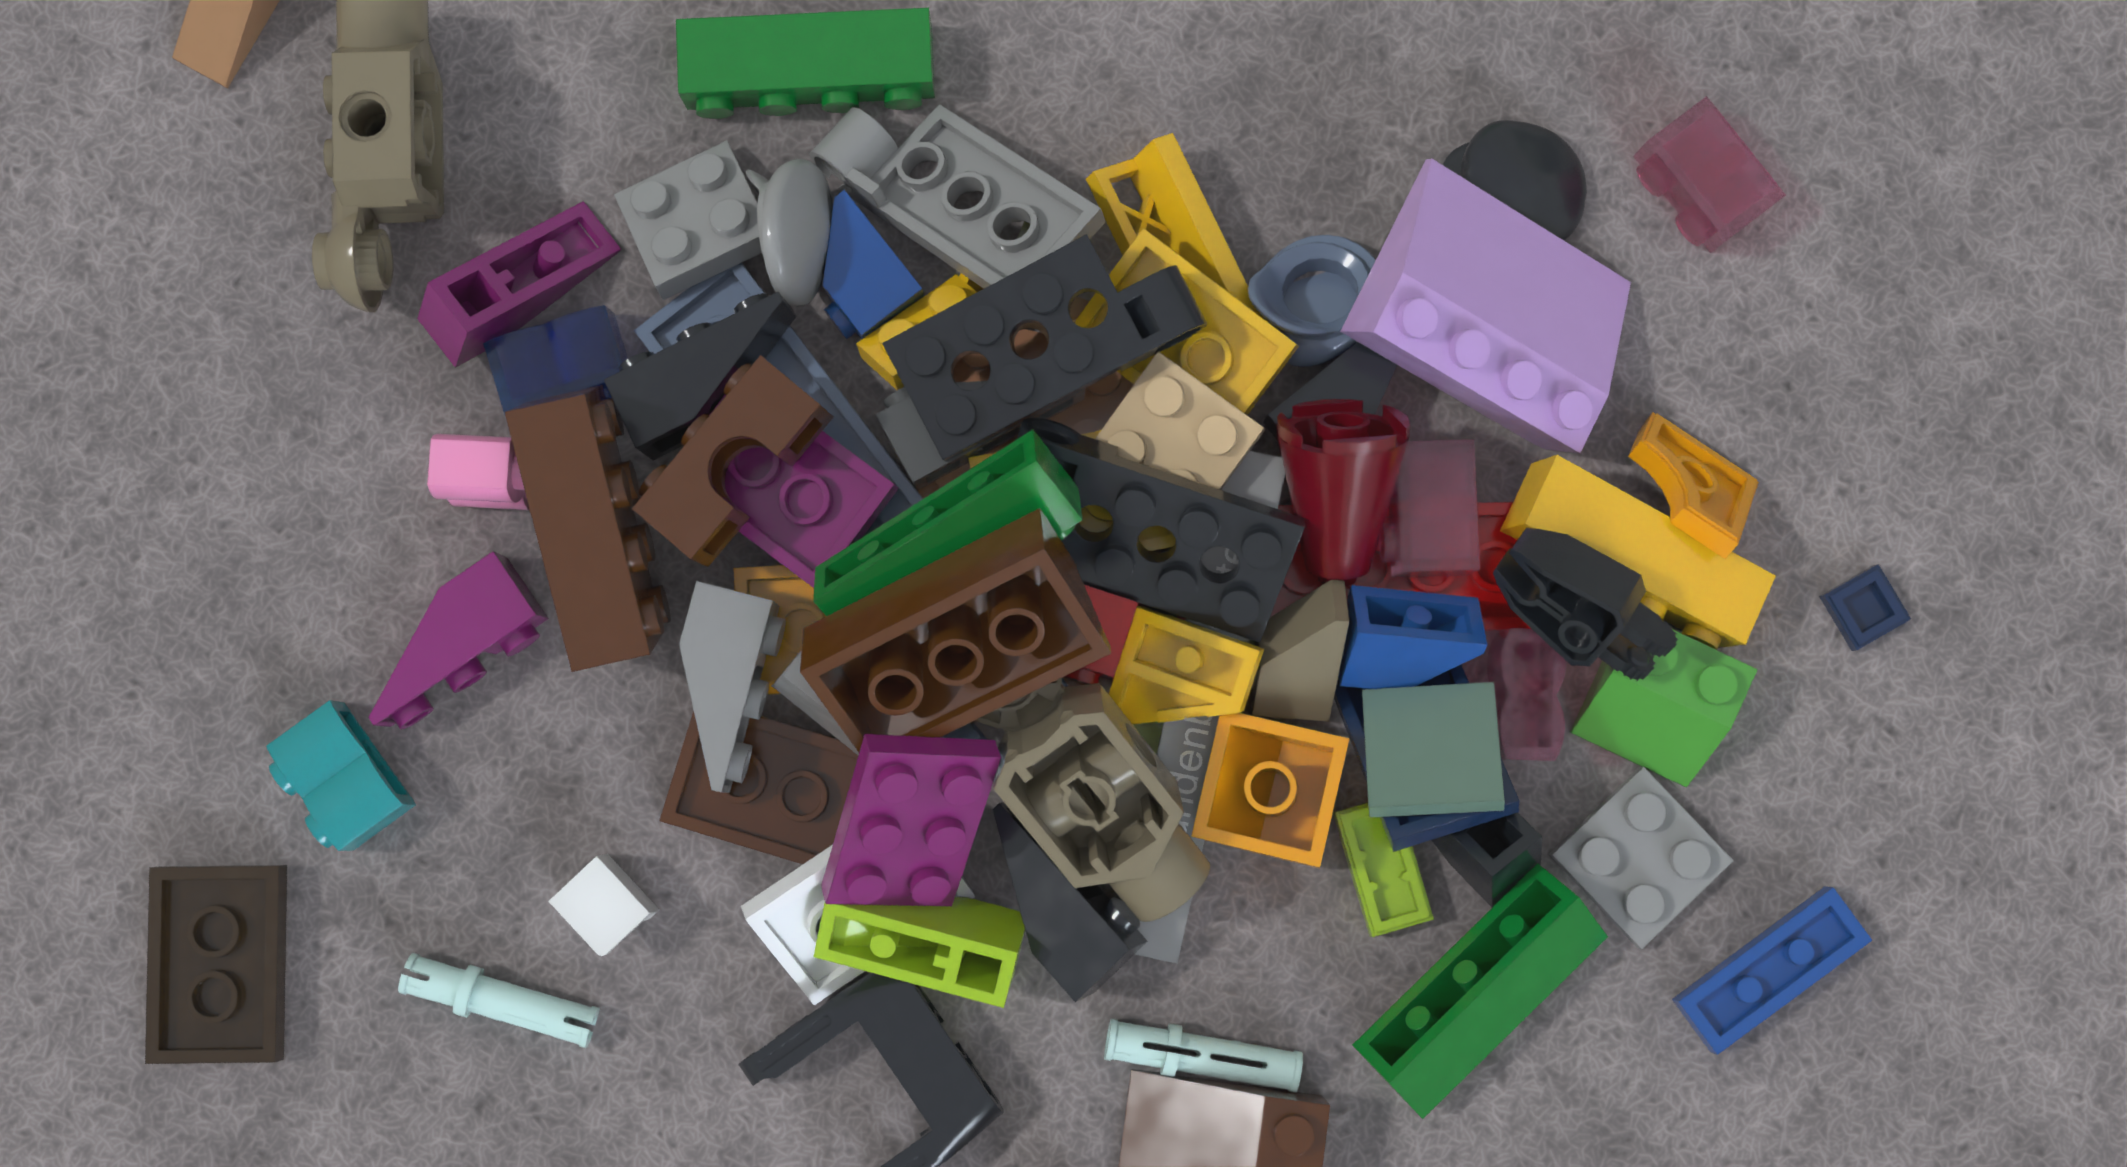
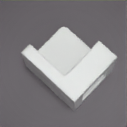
M608 854L596 856L548 901L599 956L609 954L642 921L651 919L659 911L658 907Z

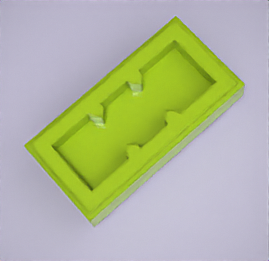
M1368 802L1333 812L1369 936L1376 937L1434 920L1413 847L1393 852L1380 817L1370 818Z

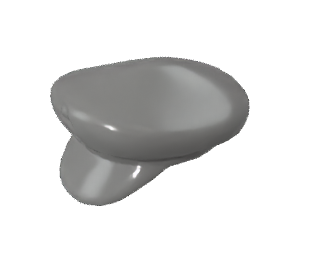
M793 159L784 163L774 172L770 180L748 169L745 171L746 176L759 195L757 203L758 234L770 282L775 292H779L789 305H807L819 291L825 271L833 210L829 184L822 171L814 163L806 159Z

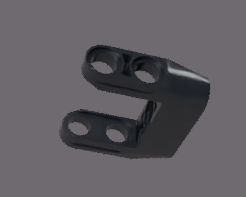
M869 973L836 994L810 1015H806L775 1037L770 1043L757 1052L752 1053L738 1064L752 1086L763 1079L777 1078L858 1021L929 1124V1127L920 1133L921 1137L880 1167H938L954 1156L1004 1113L999 1100L960 1043L954 1044L941 1025L944 1022L943 1018L921 986L874 973Z

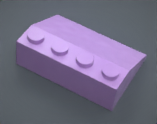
M1431 158L1425 160L1340 332L1525 440L1545 450L1581 453L1609 396L1631 282Z

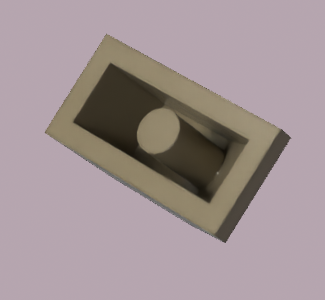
M1343 580L1328 581L1269 618L1261 642L1255 641V646L1263 648L1264 652L1251 688L1252 716L1329 722L1349 625L1345 582Z

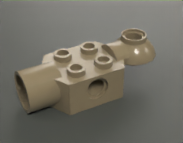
M336 0V50L332 52V75H326L323 81L325 107L327 112L332 115V138L325 140L323 157L326 172L330 178H333L336 191L331 194L332 229L330 232L317 233L312 244V265L317 285L321 290H335L346 303L366 312L377 311L381 304L383 291L391 287L393 279L394 261L391 242L387 232L384 229H379V224L426 222L427 219H440L444 214L443 83L429 44L428 0Z
M1062 678L976 719L980 723L998 729L1002 728L1005 731L998 746L1001 760L993 781L995 792L1074 888L1109 883L1139 921L1150 922L1160 919L1181 907L1203 885L1210 871V862L1179 824L1184 811L1178 781L1100 683L1065 687L1062 684Z

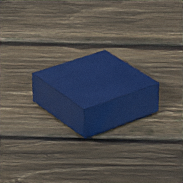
M1879 564L1869 567L1819 596L1851 651L1859 650L1911 620Z

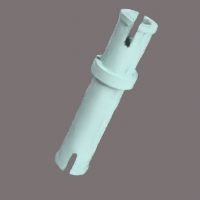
M411 953L404 968L409 969L411 972L428 976L430 979L424 981L401 974L398 986L400 994H410L452 1006L453 1014L467 1018L471 1012L497 1021H503L572 1042L583 1048L588 1047L593 1032L589 1029L569 1024L568 1020L574 1019L595 1026L600 1008L596 1006L590 1007L484 976V969L477 966L469 965L464 970L422 957L417 953Z
M1110 1019L1104 1051V1060L1111 1061L1113 1059L1160 1068V1074L1164 1076L1174 1077L1176 1071L1226 1079L1233 1082L1287 1089L1289 1092H1297L1303 1065L1302 1051L1294 1050L1292 1052L1236 1040L1182 1032V1025L1169 1023L1167 1029L1119 1022L1117 1019ZM1143 1043L1196 1052V1057L1147 1049L1143 1047ZM1210 1055L1259 1062L1263 1064V1067L1257 1068L1212 1060Z

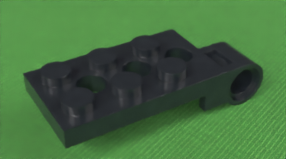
M1086 234L882 344L942 460L948 461L1118 370L1122 372L1153 356L1158 351L1162 352L1186 340L1205 328L1208 323L1177 265L1162 269L1117 293ZM1095 292L1103 296L1107 301V316L1096 327L1083 328L1072 321L1070 315L1071 305L1074 299L1082 293ZM1026 323L1040 324L1046 328L1049 334V344L1046 351L1035 359H1023L1017 356L1012 347V338L1015 331ZM973 353L986 357L990 364V377L986 384L977 390H964L960 388L954 377V369L957 362L963 356Z
M1027 418L1022 421L1017 439L1031 430L1036 432L1078 486L1081 508L1088 505H1098L1105 508L1113 518L1111 527L1101 532L1088 531L1080 523H1077L1073 531L1061 540L1074 560L1084 585L1261 642L1305 528V518L1116 456L1117 446L1081 435L1074 429L1059 422L1043 418ZM1150 526H1162L1172 532L1176 543L1166 552L1154 553L1143 547L1139 540V534ZM1226 547L1236 554L1239 562L1233 570L1227 573H1215L1203 565L1201 557L1210 548Z

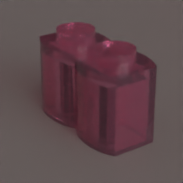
M1510 628L1496 633L1491 642L1487 657L1489 682H1494L1500 755L1502 760L1555 761L1564 740V714L1556 695L1564 680L1566 660L1532 629Z

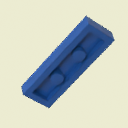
M1824 886L1672 998V1000L1708 1050L1718 1055L1870 943L1872 939L1834 887Z

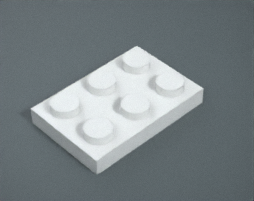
M833 845L741 906L745 920L813 1005H816L865 972L813 957L825 903L821 884ZM962 876L955 897H969L973 899L975 895Z

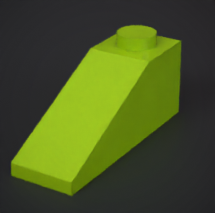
M955 897L952 906L843 905L824 903L813 957L1004 1008L1016 969L1025 927L1020 911L969 897Z

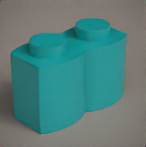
M329 700L266 746L274 761L269 765L272 777L287 794L294 796L298 793L310 812L305 817V823L317 841L326 848L334 845L338 851H354L416 806L410 794L344 702Z

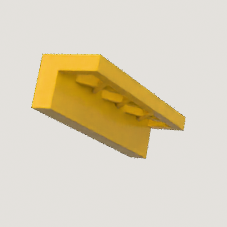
M1173 133L1153 139L1133 159L1095 170L1086 178L1122 255H1124L1144 228L1260 315L1249 299L1248 285ZM1131 178L1142 200L1139 212L1120 203L1112 183Z

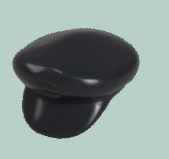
M1513 120L1494 121L1480 129L1470 142L1454 149L1443 163V166L1562 240H1566L1573 233L1582 218L1587 187L1581 162L1567 142L1544 127Z

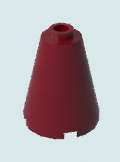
M1322 399L1302 402L1292 406V418L1288 419L1282 412L1277 416L1276 432L1294 515L1305 518V528L1300 538L1305 568L1309 573L1318 576V581L1322 584L1330 580H1343L1345 586L1354 584L1357 578L1366 575L1370 571L1410 438V421L1406 414L1387 405H1383L1382 416L1363 413L1362 400Z

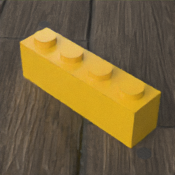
M1559 455L1531 463L1500 529L1501 532L1518 540L1526 528L1568 534L1642 575L1646 589L1640 601L1643 605L1659 615L1662 621H1667L1681 629L1682 634L1716 650L1722 647L1746 645L1776 577L1774 574L1734 552H1731L1726 559L1722 558L1672 525L1669 516Z

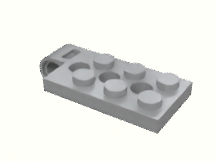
M940 104L899 148L893 138L874 118L863 110L852 107L809 153L812 162L828 179L832 173L844 183L839 188L845 190L852 199L982 288L998 282L1086 234L1091 239L1106 222L1100 207ZM925 161L938 162L937 168L928 177L922 179L909 177L912 169L919 163ZM975 191L984 193L981 201L974 207L969 209L954 208L955 201L963 193ZM1026 221L1030 223L1028 231L1018 239L1003 240L999 238L1002 229L1011 222Z

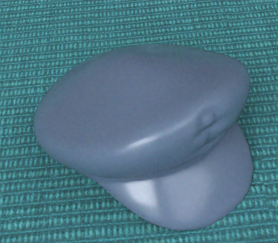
M1310 236L1295 241L1280 250L1250 279L1248 296L1254 308L1266 321L1299 345V348L1286 364L1298 367L1320 365L1341 355L1357 343L1356 340L1340 331L1376 261L1375 257L1360 244L1339 236ZM1325 271L1324 273L1293 282L1296 278L1307 272Z

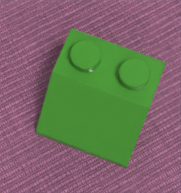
M1673 630L1677 633L1675 635L1678 638L1676 641L1677 645L1665 657L1662 655L1659 658L1657 655H1654V669L1643 680H1630L1628 676H1623L1624 674L1621 671H1616L1602 661L1569 733L1641 767H1645L1647 770L1683 787H1687L1732 728L1758 669Z

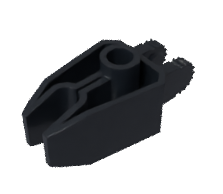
M1526 528L1493 571L1496 583L1511 610L1571 666L1590 667L1597 658H1600L1616 671H1621L1624 674L1623 676H1628L1630 680L1636 679L1638 681L1639 679L1643 680L1654 669V655H1657L1659 658L1662 655L1665 657L1677 645L1676 641L1678 638L1675 636L1677 633L1672 630L1673 627L1669 626L1667 621H1662L1659 615L1640 602L1646 592L1642 575L1568 534Z

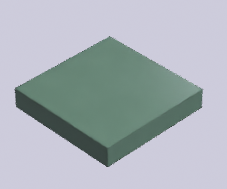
M1494 682L1362 690L1370 818L1504 811L1505 800Z

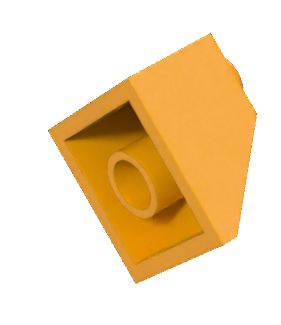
M1242 713L1220 715L1191 837L1320 869L1349 738Z

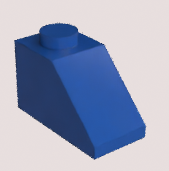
M843 190L836 195L833 203L823 278V287L832 303L823 310L846 339L857 333L862 340L924 297L923 288L847 192Z
M1351 585L1347 597L1349 625L1338 675L1339 684L1345 687L1366 689L1415 687L1484 654L1488 644L1479 599L1476 597Z

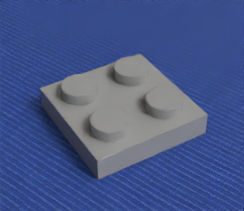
M727 140L614 194L650 277L663 300L762 253L757 225V201Z
M1639 767L1548 854L1639 949H1643L1734 861L1645 767Z

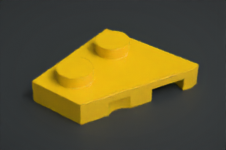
M1139 606L1136 608L1109 695L1132 724L1160 723L1200 716L1211 717L1237 714L1245 709L1264 649L1157 610Z

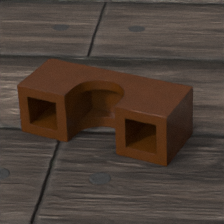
M761 355L752 365L750 363L744 364L730 377L724 388L726 397L710 416L703 414L688 427L681 441L684 447L668 466L665 464L660 465L647 476L639 489V495L642 497L632 507L633 511L689 559L706 567L710 566L750 518L732 502L725 488L726 470L734 457L750 448H765L793 467L834 418L824 407Z

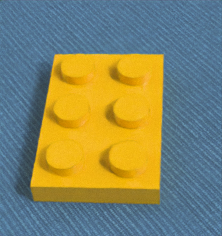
M1143 228L1109 274L1117 293L1162 269L1177 265L1208 325L1186 340L1160 353L1248 415L1299 348V345ZM1095 293L1077 317L1075 324L1083 328H1093L1101 324L1108 312V304L1105 298ZM1156 354L1122 372L1121 370L1117 372L1135 384Z

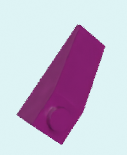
M582 201L429 281L417 319L456 368L505 341L618 254L621 248L585 202ZM578 222L582 225V227H583V228L586 230V232L590 235V237L593 239V241L589 238V236H588V235L585 233V231L581 228V226L578 224Z

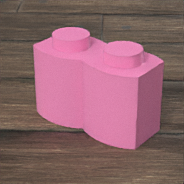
M435 434L432 436L427 486L434 498L447 499L454 507L530 510L511 437Z

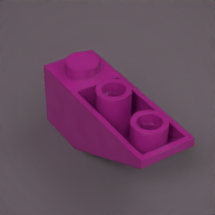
M492 551L438 589L368 717L373 726L391 727L397 724L399 729L402 730L414 725L433 711L434 708L424 692L445 679L454 693L460 692L479 681L487 673L478 659V655L483 652L496 655L503 650L509 657L524 650L540 637L536 627L549 618L506 556Z

